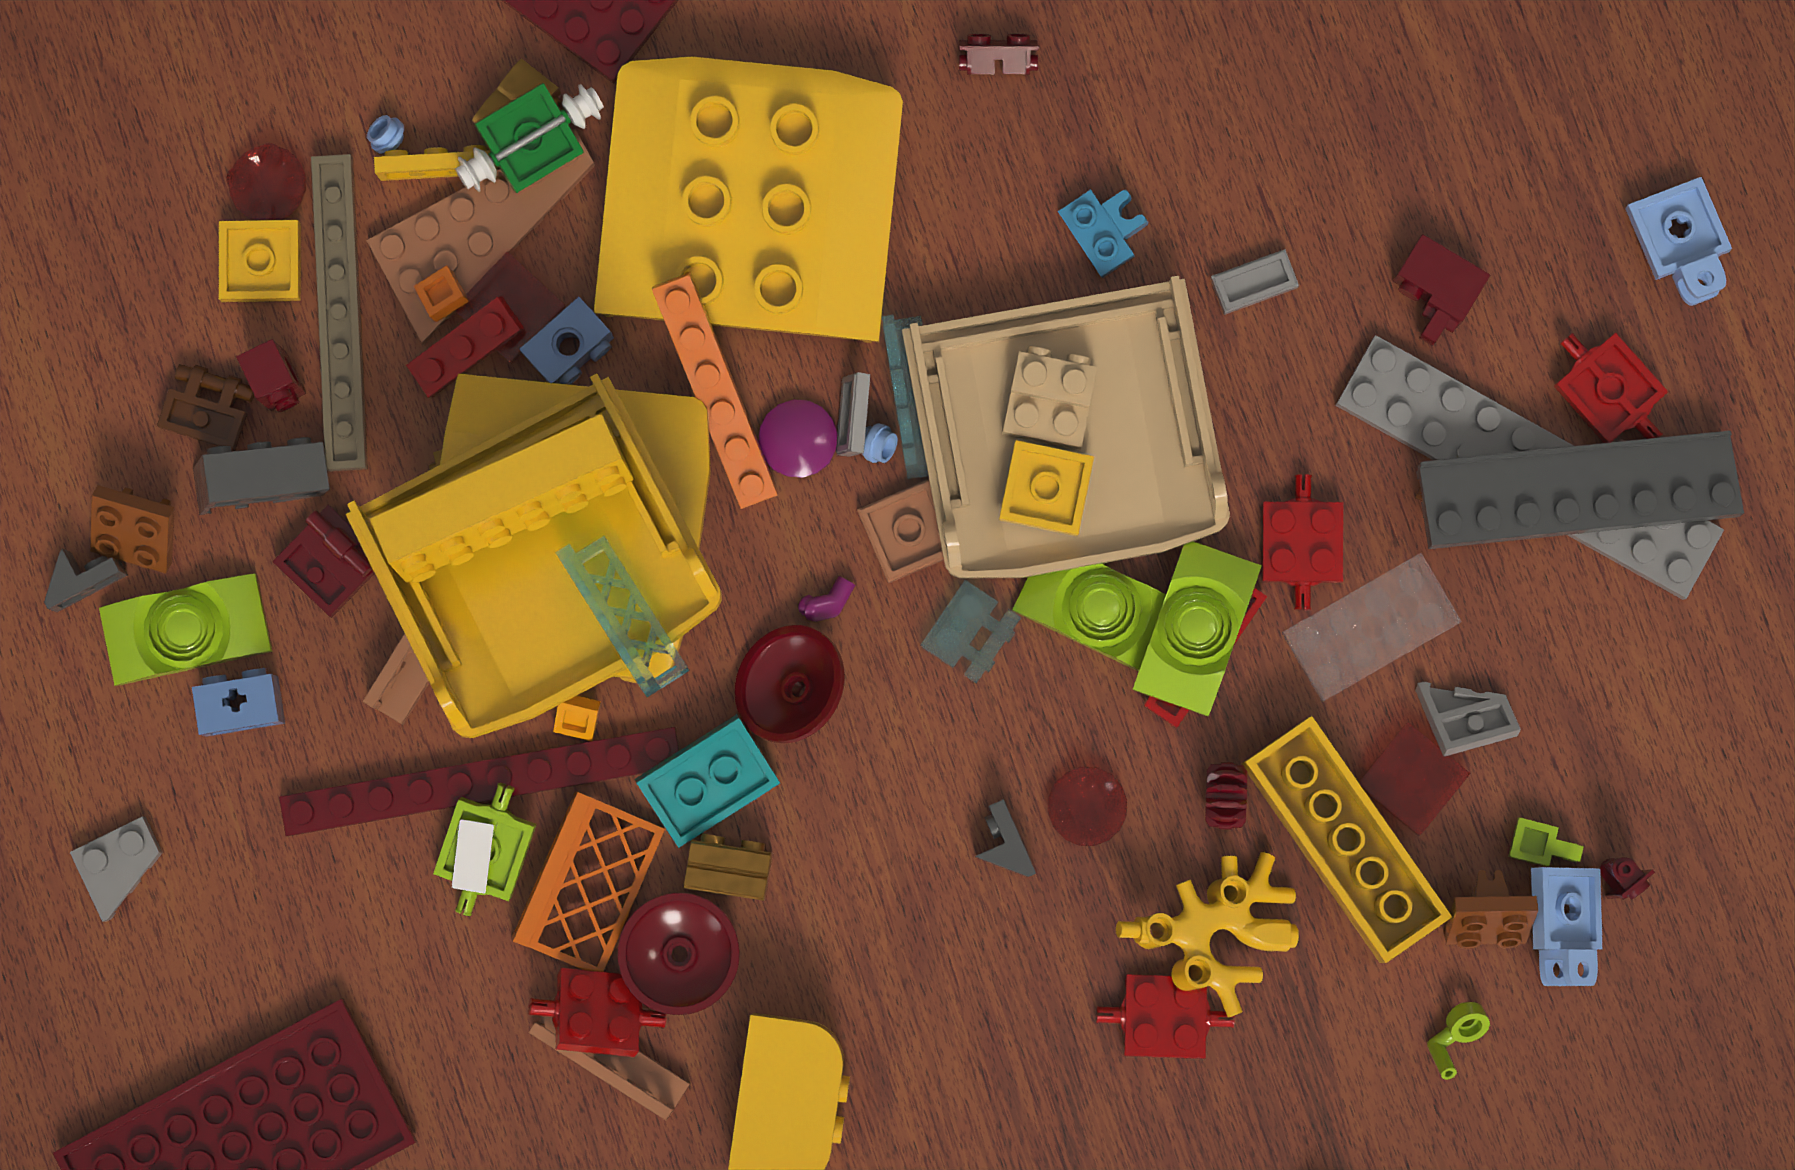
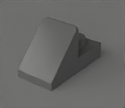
M62 548L44 600L47 609L59 612L128 576L122 562L115 558L107 559L106 556H102L87 563L84 566L86 571L82 573L72 553Z
M1004 799L988 806L991 814L984 817L993 838L996 839L1001 836L1004 844L975 856V858L1025 877L1036 874Z

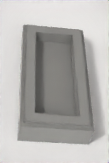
M1285 249L1218 273L1210 278L1224 315L1299 287Z
M857 372L842 378L836 446L837 455L851 457L864 453L870 374Z

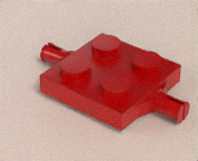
M1574 333L1560 343L1576 362L1573 364L1570 372L1556 383L1554 387L1603 443H1611L1622 432L1634 427L1645 439L1659 438L1663 435L1647 416L1650 414L1654 404L1664 397L1668 391L1617 333H1614L1600 346L1591 348L1589 351L1576 338Z
M1302 474L1295 475V498L1285 502H1263V582H1282L1295 587L1294 610L1301 611L1302 595H1304V611L1311 610V587L1321 583H1343L1344 502H1321L1311 498L1312 475L1305 474V490H1302Z
M561 968L557 974V994L554 1000L530 998L528 1004V1015L552 1017L556 1029V1050L635 1057L639 1052V1031L641 1026L664 1029L667 1019L665 1018L667 1014L653 1010H643L642 1003L630 992L622 975L618 973Z
M1126 974L1125 997L1121 1007L1097 1006L1096 1014H1112V1016L1097 1015L1096 1023H1120L1124 1034L1125 1057L1206 1059V1036L1210 1027L1234 1028L1235 1020L1218 1019H1233L1235 1015L1227 1017L1225 1011L1210 1010L1207 1000V987L1184 991L1174 984L1172 976Z

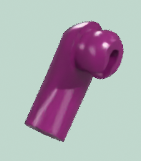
M838 576L829 594L816 597L806 595L801 598L798 604L799 612L807 620L814 622L835 618L841 613L855 585Z

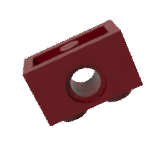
M273 339L236 356L256 400L270 411L277 409L278 412L286 411L299 404L298 398L306 394L287 352Z

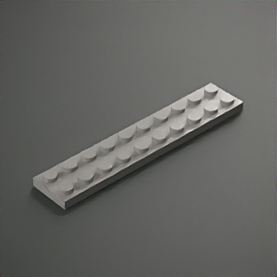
M1376 335L1373 337L1335 405L1433 461L1574 446ZM1706 520L1572 534L1568 536L1684 600L1687 599L1724 529Z

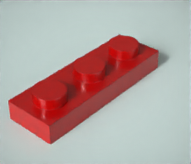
M499 296L406 366L427 397H434L457 380L458 374H465L525 328L503 296Z

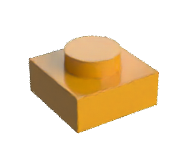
M575 696L561 703L557 707L553 732L592 741L601 701Z

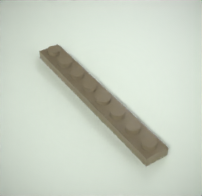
M351 154L311 156L326 467L328 472L368 469L353 157Z

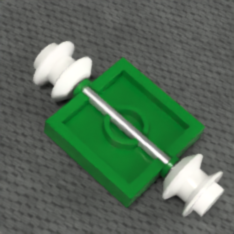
M541 83L475 122L474 125L490 152L487 155L485 151L475 147L473 148L474 158L469 161L458 157L460 166L455 168L464 186L467 189L474 186L480 192V182L487 178L493 183L496 182L497 170L495 167L499 166L513 191L518 193L583 154L584 151L568 124L572 122L574 125L585 129V119L592 115L598 120L601 119L599 110L604 108L592 87L586 90L581 84L578 85L579 95L572 98L566 93L563 94L562 106L564 109L559 110L545 84Z

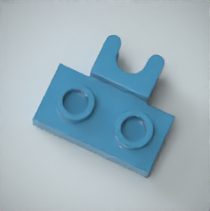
M1090 189L1058 211L1102 278L1135 257L1125 239L1127 240L1149 224L1143 215H1137L1132 219L1122 218V209L1132 200L1127 189L1122 190L1102 205Z

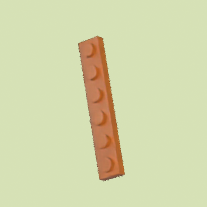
M689 272L654 285L652 287L653 294L693 393L697 399L703 402L708 411L709 432L740 509L778 496L777 487L691 273Z

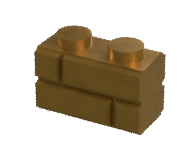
M702 834L701 841H691L684 888L765 901L773 854L764 851L765 843L741 840L739 848L724 845L726 837Z

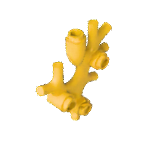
M1260 853L1255 869L1248 881L1238 876L1237 856H1222V879L1215 880L1208 887L1207 899L1209 904H1205L1200 900L1190 879L1176 885L1184 906L1180 915L1170 917L1164 913H1157L1146 917H1136L1134 922L1118 921L1116 924V935L1118 938H1133L1136 943L1145 949H1153L1170 943L1178 945L1183 950L1185 956L1184 959L1178 960L1172 968L1171 975L1174 984L1184 991L1210 986L1220 997L1227 1017H1232L1243 1012L1235 993V986L1238 983H1261L1263 971L1261 967L1227 966L1218 962L1210 949V939L1213 933L1217 930L1225 929L1230 931L1243 944L1254 949L1287 952L1290 948H1295L1298 943L1299 933L1297 926L1291 924L1286 919L1254 918L1250 913V906L1255 902L1293 904L1296 899V892L1294 888L1272 887L1269 884V875L1275 861V857L1271 854Z

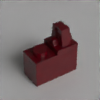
M1422 234L1393 282L1399 285L1398 290L1404 296L1414 301H1419L1420 298L1426 301L1422 315L1430 320L1419 338L1433 346L1444 328L1453 333L1464 321L1491 275Z

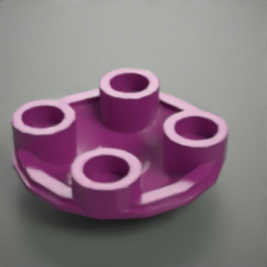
M793 399L778 404L766 415L760 426L759 445L766 462L773 471L787 477L804 478L818 473L830 464L836 451L837 431L833 419L821 406L811 401Z

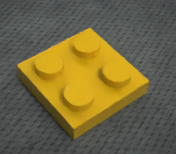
M299 220L219 221V300L221 302L301 301V223Z
M1015 440L999 520L1078 536L1094 456Z

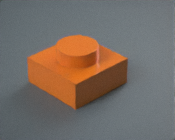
M447 265L414 286L429 317L435 322H438L469 302L454 272Z

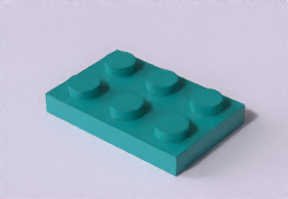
M737 714L635 778L640 790L678 848L780 784V781Z

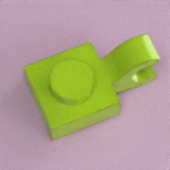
M1519 817L1517 818L1508 857L1549 867L1552 856L1577 863L1581 860L1584 846L1557 840L1559 827Z

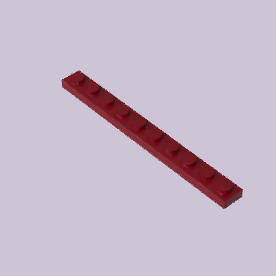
M676 728L659 729L280 796L285 836L289 837L456 807L458 799L461 797L477 803L492 801L498 783L506 784L505 789L509 785L514 787L511 797L640 775L679 751Z

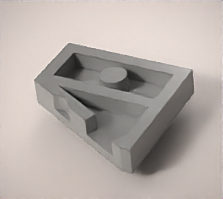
M1428 682L1417 684L1416 694L1443 757L1517 737L1521 730L1509 701L1504 694L1492 692L1476 693L1471 689L1455 687L1454 691L1430 688L1431 683Z
M140 817L70 852L102 922H107L114 917L117 908L127 895L134 891L141 882V877L154 865L163 853L146 817Z

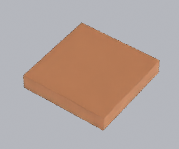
M929 479L857 509L888 584L944 560Z

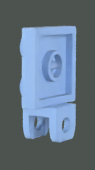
M1702 177L1627 205L1625 208L1655 280L1673 274L1672 278L1681 298L1690 306L1716 297L1719 290L1726 286V275L1718 256L1729 253L1732 247ZM1677 219L1679 224H1687L1688 229L1683 233L1684 238H1678L1677 235L1670 233L1671 220ZM1698 279L1702 280L1705 283V285L1700 284Z
M1531 868L1532 896H1537L1538 913L1532 925L1533 949H1543L1539 950V971L1543 985L1594 986L1598 973L1597 949H1602L1600 869ZM1565 904L1569 905L1570 908L1569 913L1566 914L1564 912ZM1580 962L1584 967V973L1581 977L1578 974ZM1555 963L1559 965L1560 969L1559 975L1557 977L1554 975L1553 967Z

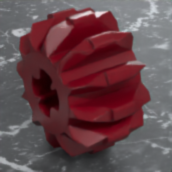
M1221 762V764H1211L1207 769L1205 821L1209 827L1231 830V828H1242L1246 823L1248 771L1244 765L1234 764V762Z

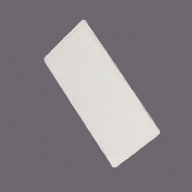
M460 820L452 888L478 893L486 892L494 829L493 824Z

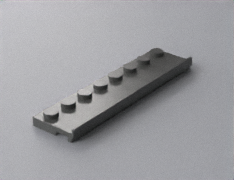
M1720 431L1420 462L1417 466L1416 475L1417 480H1420L1423 499L1421 506L1428 549L1740 517L1744 514L1730 437L1732 433L1731 431Z

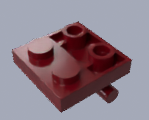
M328 504L320 513L316 510L309 515L305 521L308 526L272 562L332 618L375 573L351 525Z

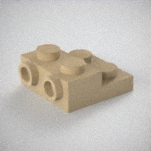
M1029 346L1027 353L1019 351L1002 434L1081 450L1098 367L1090 366L1091 359L1081 355L1068 354L1065 361L1051 358L1052 351L1041 347Z

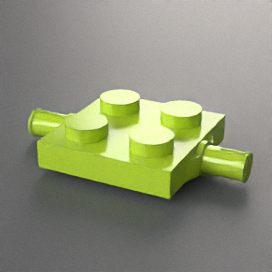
M498 783L492 804H480L464 797L458 799L433 873L439 877L453 880L461 819L494 825L486 892L478 893L462 890L455 911L461 914L464 910L463 915L465 916L472 915L477 895H492L506 901L512 898L537 825L516 817L507 810L514 787L509 785L505 789L506 784Z

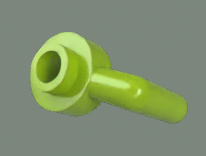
M1464 1002L1456 1005L1447 1015V1027L1432 1037L1427 1043L1438 1071L1445 1080L1451 1079L1457 1074V1070L1446 1047L1455 1041L1462 1043L1475 1041L1481 1038L1489 1029V1018L1484 1008L1478 1003Z

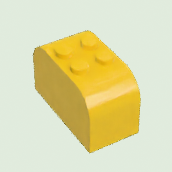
M760 1013L750 1015L728 1170L825 1169L831 1155L833 1143H841L844 1117L837 1116L838 1103H846L850 1076L843 1075L844 1054L841 1044L834 1033L827 1027L809 1020Z

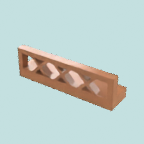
M405 633L363 700L365 704L379 710L402 725L405 724L429 685V681Z
M542 1016L538 1022L534 1023L529 1033L555 1049L556 1029L552 1017ZM556 1050L664 1120L671 1116L691 1084L641 1051L635 1057Z

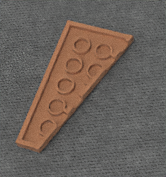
M573 129L572 132L584 153L518 193L513 191L501 169H498L496 182L493 183L487 178L480 182V192L474 186L469 189L465 187L366 240L423 345L434 336L433 333L447 319L449 320L457 310L435 322L429 317L414 286L447 265L454 272L467 298L474 290H477L515 251L532 229L535 230L544 220L547 213L560 200H563L594 168L595 164L576 129Z

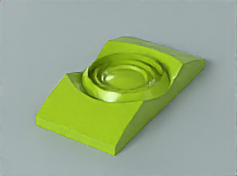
M1194 541L1184 544L1132 690L1208 717L1262 565Z
M1101 563L1029 576L1012 611L1139 672L1166 594Z
M255 573L207 581L169 592L139 596L99 608L115 686L273 652L258 578Z

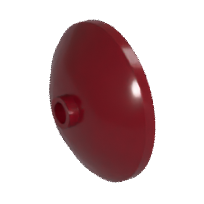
M802 625L780 627L760 638L745 655L736 676L735 702L744 724L754 734L775 743L797 742L820 730L834 714L844 689V665L837 647L821 632ZM805 687L804 693L799 697L800 690Z
M687 893L661 895L639 907L624 926L618 945L619 969L627 988L647 1007L670 1015L696 1013L717 1002L733 983L740 958L737 934L725 913L707 899ZM677 946H682L687 950V958L682 962H677L672 957V951Z

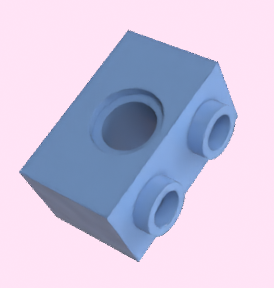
M578 297L523 345L520 351L548 383L571 385L582 374L580 368L590 359L594 362L598 361L611 349L612 346L609 342L614 337L604 323ZM569 337L578 339L580 347L575 354L566 356L559 352L560 344L564 339Z

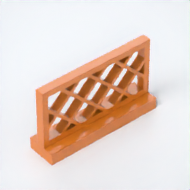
M575 791L513 932L512 941L582 970L604 972L665 829ZM595 809L611 815L616 831L596 839L594 838L589 823ZM617 817L632 824L621 828ZM637 827L653 832L647 849L631 854L623 833ZM587 831L590 841L580 845ZM619 835L627 857L605 865L597 843ZM593 846L600 868L579 876L573 863L574 857L578 851ZM643 856L637 869L634 859ZM630 862L635 875L631 886L615 891L607 870ZM571 868L574 878L564 882ZM603 872L611 894L589 902L581 881ZM577 883L584 905L562 913L557 900L558 894L562 888ZM627 893L624 903L621 906L618 896ZM614 899L619 912L615 923L599 928L591 907ZM555 905L558 915L548 919L551 910ZM587 909L595 931L573 939L565 918ZM559 920L561 921L568 942L554 948L538 942L545 926ZM612 930L605 943L602 933ZM598 936L603 952L597 965L595 966L581 960L575 944ZM571 947L575 957L561 952V950Z

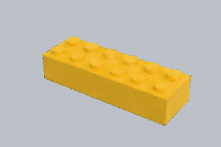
M599 414L370 518V521L388 564L406 583L411 580L417 583L431 578L436 574L435 570L449 563L451 565H459L473 558V552L486 546L496 548L508 543L512 539V535L526 528L528 531L542 528L550 522V517L563 511L566 513L577 512L585 508L589 503L588 500L601 494L604 496L617 494L624 490L627 486L626 483L634 480L613 432L603 415Z
M1312 716L1306 718L1241 763L1379 963L1389 962L1452 918L1447 908Z

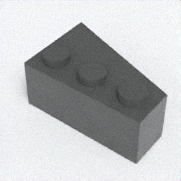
M309 437L290 439L287 441V446L272 447L271 442H257L247 445L248 450L232 452L231 446L207 449V454L202 455L193 468L199 515L211 514V508L235 505V509L248 508L250 503L268 501L280 503L323 496L330 489L323 442L311 443V438Z

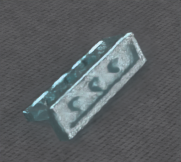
M894 315L882 316V327L906 477L911 479L928 476L902 329L910 328L912 323H918V326H923L921 316L894 320Z
M605 536L575 553L570 544L556 552L646 697L651 696L690 671ZM604 551L610 560L606 577L589 574L583 564ZM615 570L618 572L622 580L613 578ZM595 583L603 584L602 592L599 591ZM611 586L626 588L630 591L626 609L610 607L607 600ZM636 602L639 605L642 612L634 611ZM615 615L624 617L622 625ZM632 618L649 621L651 624L647 642L631 640L628 637ZM657 635L663 645L655 644ZM636 648L645 650L643 659ZM652 652L670 654L676 665L654 678L648 668Z

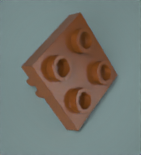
M97 485L92 494L90 551L139 565L143 568L167 573L172 564L175 507L170 506L171 500L163 498L158 503L134 496L133 489L127 487L121 492Z
M1480 870L1477 875L1476 887L1473 888L1471 897L1454 898L1450 911L1452 918L1447 921L1444 930L1446 945H1457L1463 949H1472L1481 944H1498L1502 948H1514L1521 944H1526L1538 913L1537 896H1510L1501 870L1494 872L1493 881H1489L1486 872Z

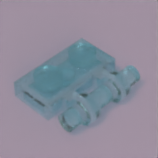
M965 580L920 647L951 668L955 667L962 656L972 663L963 675L977 684L985 671L989 673L995 662L993 659L1005 642L1009 643L1016 634L1013 629L1021 617L1008 609L1000 621L996 620L990 614L998 604V601ZM983 626L992 633L980 651L970 646V643Z

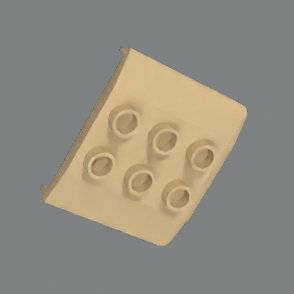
M1174 276L1170 278L1169 282L924 326L912 323L910 328L902 329L945 568L951 575L957 578H1024L1162 553L1220 532L1228 524L1230 512L1226 485L1217 450L1185 279H1179V276ZM1029 346L1041 347L1052 351L1051 358L1065 361L1068 354L1081 355L1091 359L1090 366L1098 367L1081 450L1002 434L1019 351L1027 353ZM1015 440L1094 456L1078 536L999 520Z

